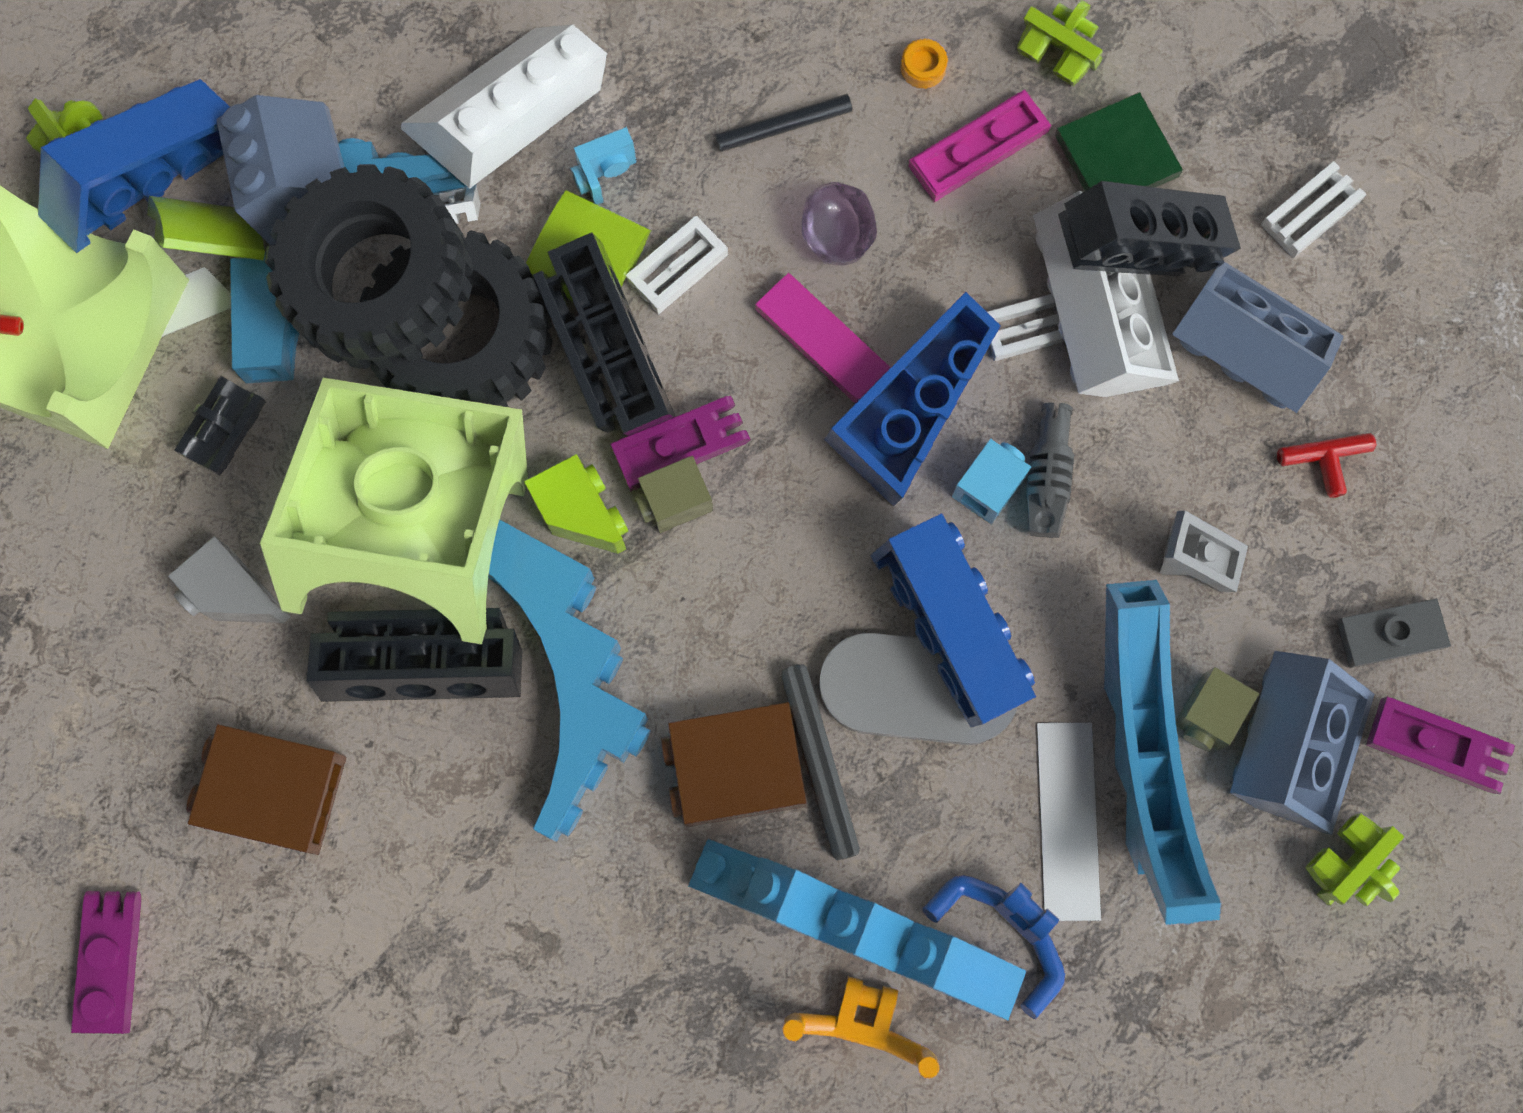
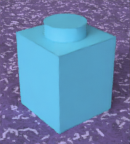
M990 439L957 484L952 498L992 525L1025 479L1031 466L1024 462L1025 456L1014 446L1005 442L999 445Z

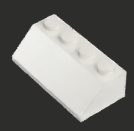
M573 24L534 28L402 122L401 130L470 189L599 92L607 53Z
M1078 191L1034 214L1033 217L1037 229L1036 242L1044 256L1048 272L1047 285L1055 299L1060 319L1058 328L1067 346L1071 362L1070 375L1072 381L1077 386L1078 393L1109 397L1169 385L1179 381L1151 275L1073 269L1058 214L1066 210L1064 203L1081 194L1082 191Z

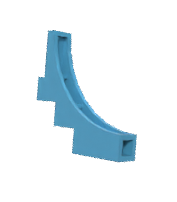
M348 138L338 143L344 166L350 173L357 172V166L360 164H375L382 174L384 168L389 166L403 170L408 178L417 177L426 183L433 193L467 187L431 155L413 156L408 153L397 152L389 154L386 158H379L372 141L365 142L361 139ZM266 252L264 260L249 258L230 259L232 369L246 384L294 380L296 345L300 333L283 317L275 305L277 298L269 291L266 276L272 270L265 264Z
M499 519L488 579L500 586L525 612L541 638L555 677L560 707L559 754L549 795L533 830L557 842L561 834L568 837L576 827L583 813V809L577 807L585 791L589 789L594 792L602 781L608 769V764L602 762L606 754L622 763H625L629 754L637 757L644 747L651 730L645 727L648 722L645 713L599 688L603 681L607 684L612 682L623 662V657L618 655L621 647L616 639L573 616L576 610L582 613L587 608L596 591V586L592 585L595 578L590 568Z
M1157 580L1106 584L1104 689L1116 714L1115 767L1127 793L1125 844L1137 874H1145L1165 925L1220 920L1221 901L1209 874L1197 836L1181 763L1171 678L1170 603Z
M707 839L688 887L814 938L1005 1020H1009L1026 974V970L952 935L914 922L874 902L838 890L796 869L763 857H756Z

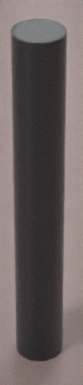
M844 94L715 134L719 151L723 152L853 111L849 95Z

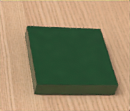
M1140 92L1057 128L1055 133L1057 141L1085 191L1101 181L1156 188L1180 177L1183 172L1182 166Z

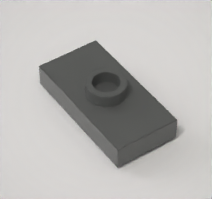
M1437 598L1348 616L1336 621L1349 668L1451 647Z

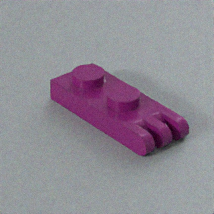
M725 396L611 443L612 450L630 492L640 488L639 477L693 455L696 464H699L748 443L751 439L747 430L727 435L728 431L743 424L739 413H733L720 419V414L735 407L732 396Z
M1388 696L1380 699L1366 746L1493 794H1501L1504 784L1496 779L1485 776L1486 771L1498 775H1507L1509 764L1491 757V753L1494 752L1502 756L1512 757L1515 745Z
M86 891L83 898L71 1033H130L141 893L139 891H128L124 898L123 912H120V892L107 891L104 896L103 912H100V892Z

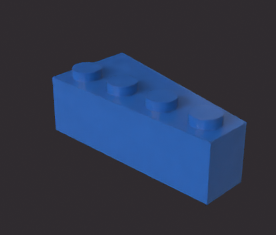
M199 79L183 87H175L168 93L145 103H138L129 110L108 119L96 121L89 127L66 137L52 140L47 145L41 147L38 216L71 249L78 253L91 244L90 239L87 237L89 234L103 225L111 231L126 221V217L122 212L143 198L148 202L149 196L162 197L165 195L164 191L171 185L173 178L180 175L184 180H187L223 156L216 119L221 117L230 106Z
M967 292L831 428L824 439L893 507L906 494L914 476L931 450L935 439L951 415L959 397L1001 327Z
M943 513L888 539L870 556L878 570L886 566L889 568L894 585L890 591L900 607L904 605L908 610L913 609L916 614L915 633L924 649L926 648L931 655L938 653L943 660L942 663L937 665L938 673L971 728L985 724L1035 698L1036 695L1031 687L1035 684V680L1028 664L1022 658H1016L1008 642L1011 640V632L1005 619L998 612L993 613L985 597L988 594V588L983 576L977 568H970L962 552L965 544L960 531L954 523H947Z

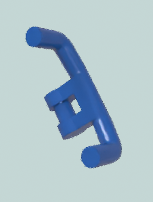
M960 875L951 878L922 908L923 913L932 922L938 923L961 896H966L992 906L1033 946L1043 969L1044 978L1020 1005L1021 1009L1029 1017L1037 1019L1060 992L1065 981L1062 961L1052 938L1048 934L1060 919L1048 908L1043 910L1031 898L1033 893L1022 883H1019L1007 893L995 885L971 876Z

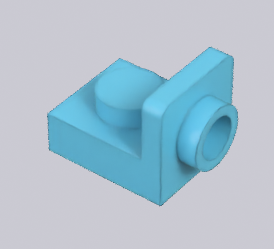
M627 127L574 147L577 165L571 167V172L581 195L589 192L593 203L597 205L603 203L602 191L597 178L602 176H618L628 170L630 165L636 163L634 143Z

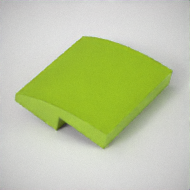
M565 190L538 236L526 264L532 276L539 271H543L549 277L556 275V272L547 252L593 232L603 243L622 287L626 274L635 268L651 230ZM564 285L563 289L567 298L573 301L567 285Z
M149 196L147 215L156 221L154 240L161 247L264 260L265 249L262 237L235 211V207Z

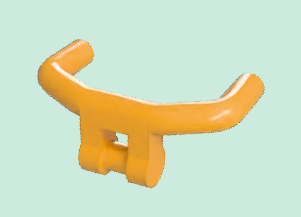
M848 976L838 1016L792 1013L785 1018L783 1023V1034L790 1041H797L801 1039L803 1034L831 1036L883 1050L917 1066L921 1076L928 1079L935 1077L940 1068L938 1060L931 1050L889 1031L897 1002L898 989L883 986L882 990L863 985V980ZM858 1005L876 1010L873 1024L854 1019Z

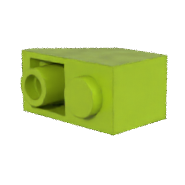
M576 454L524 481L552 535L617 554L626 550L621 535L629 532L616 506L606 509L599 496V493L605 491L606 488L593 464L584 468Z

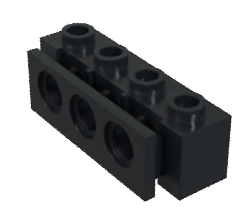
M1101 181L1064 203L1066 210L1058 214L1072 267L1076 270L1178 277L1185 273L1184 267L1186 266L1195 268L1196 272H1207L1216 269L1224 264V257L1241 249L1226 197L1222 195Z
M591 232L548 251L547 253L556 275L549 277L543 271H539L533 274L597 429L606 433L614 431L616 427L613 421L618 419L623 433L630 436L676 417L603 243ZM564 285H567L579 316L575 317L574 313L571 314L565 302L568 298L563 289ZM583 329L586 330L598 359L597 362H594L593 358H590L584 347L586 341L581 332ZM602 373H604L617 404L615 408H613L611 401H607L602 390L605 388L600 377Z
M486 608L487 628L482 644L462 641L453 623L437 609L328 612L327 622L334 633H311L306 681L321 702L521 697L523 650L514 628L508 629L500 608Z

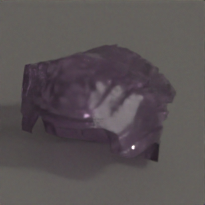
M836 181L819 186L807 196L803 210L801 230L805 242L824 263L830 265H849L860 260L872 246L877 236L875 214L867 195L861 189Z

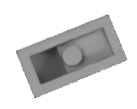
M1185 510L1177 511L1168 537L1160 573L1163 575H1191L1220 592H1237L1248 546Z

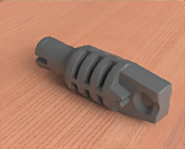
M1045 403L1041 407L1042 419L1039 443L1034 445L1030 453L1029 465L1031 468L1028 472L1026 490L1030 536L1059 538L1071 496L1075 454L1072 448L1068 446L1073 408L1068 404L1059 403L1058 417L1055 418L1054 403Z

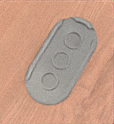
M877 633L853 635L838 643L829 652L823 663L819 678L820 696L830 715L846 729L862 734L960 745H976L984 743L1000 734L1011 723L1017 711L1016 707L985 724L970 728L938 673L937 665L942 663L943 660L938 653L931 655L926 648L924 649L919 638Z

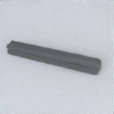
M804 664L787 667L782 670L781 678L833 857L835 860L854 857L859 854L860 847L808 669Z

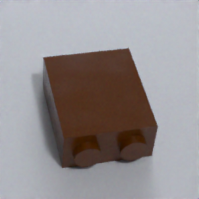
M789 702L668 723L670 736L661 737L666 767L675 766L678 786L669 787L674 818L683 816L684 824L687 828L806 807L807 802Z
M217 724L214 735H210L207 738L202 750L201 760L205 767L200 783L193 786L187 800L186 810L190 814L187 824L319 855L347 757L334 751Z

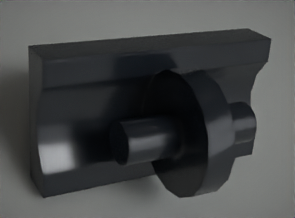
M220 376L203 405L197 404L193 409L192 413L195 417L174 451L221 476L233 459L234 453L247 432L257 420L266 401L261 396L247 391Z

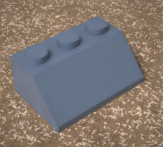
M255 95L242 104L231 106L221 117L216 119L235 211L270 245L274 246L276 244V241L270 235L277 219L284 221L288 214L284 207L291 198L295 196L299 200L308 192L305 187L316 178L322 183L331 178V171L345 167L330 110L324 102Z
M1226 262L1216 268L1172 334L1180 339L1181 345L1190 353L1197 356H1207L1221 365L1222 371L1231 379L1238 382H1248L1261 390L1263 397L1272 405L1279 408L1287 407L1295 413L1299 411L1331 368L1344 337Z
M1275 651L1270 667L1263 676V690L1256 712L1248 724V737L1241 759L1233 771V785L1230 793L1256 809L1332 835L1375 694L1328 658Z

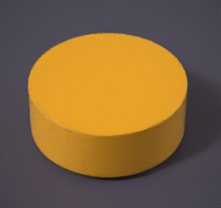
M918 39L911 42L902 54L900 67L903 78L907 83L916 88L926 89L936 86L945 76L948 64L947 53L939 43L930 39Z

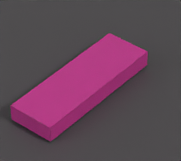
M1024 89L911 158L908 167L935 203L1047 134L1051 124Z
M789 272L755 304V310L855 404L891 368Z

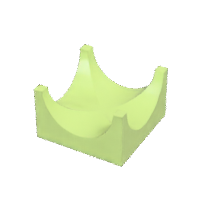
M0 185V314L19 316L24 321V330L20 336L0 334V408L108 449L189 279L152 236L134 229L127 243L116 242L89 234L87 237L90 239L91 244L76 253L38 216L37 208L24 202Z
M323 378L260 542L281 611L302 614L308 598L307 593L325 584L337 582L368 583L395 589L424 601L441 612L453 623L462 641L482 644L487 628L486 596L489 568L501 512L508 494L524 496L527 487L524 481L528 480L522 410Z

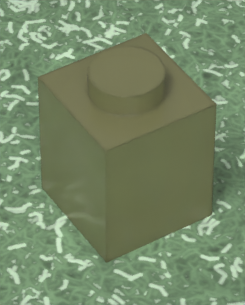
M693 455L638 478L642 493L634 496L645 523L654 520L659 533L713 512L712 498Z
M1214 667L1201 676L1176 719V726L1185 731L1183 737L1192 745L1205 751H1210L1211 748L1218 751L1231 744L1259 693Z

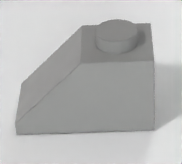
M215 536L168 575L179 588L173 594L174 597L192 616L200 612L214 621L285 623L291 618L288 612L281 611L279 602L232 549Z

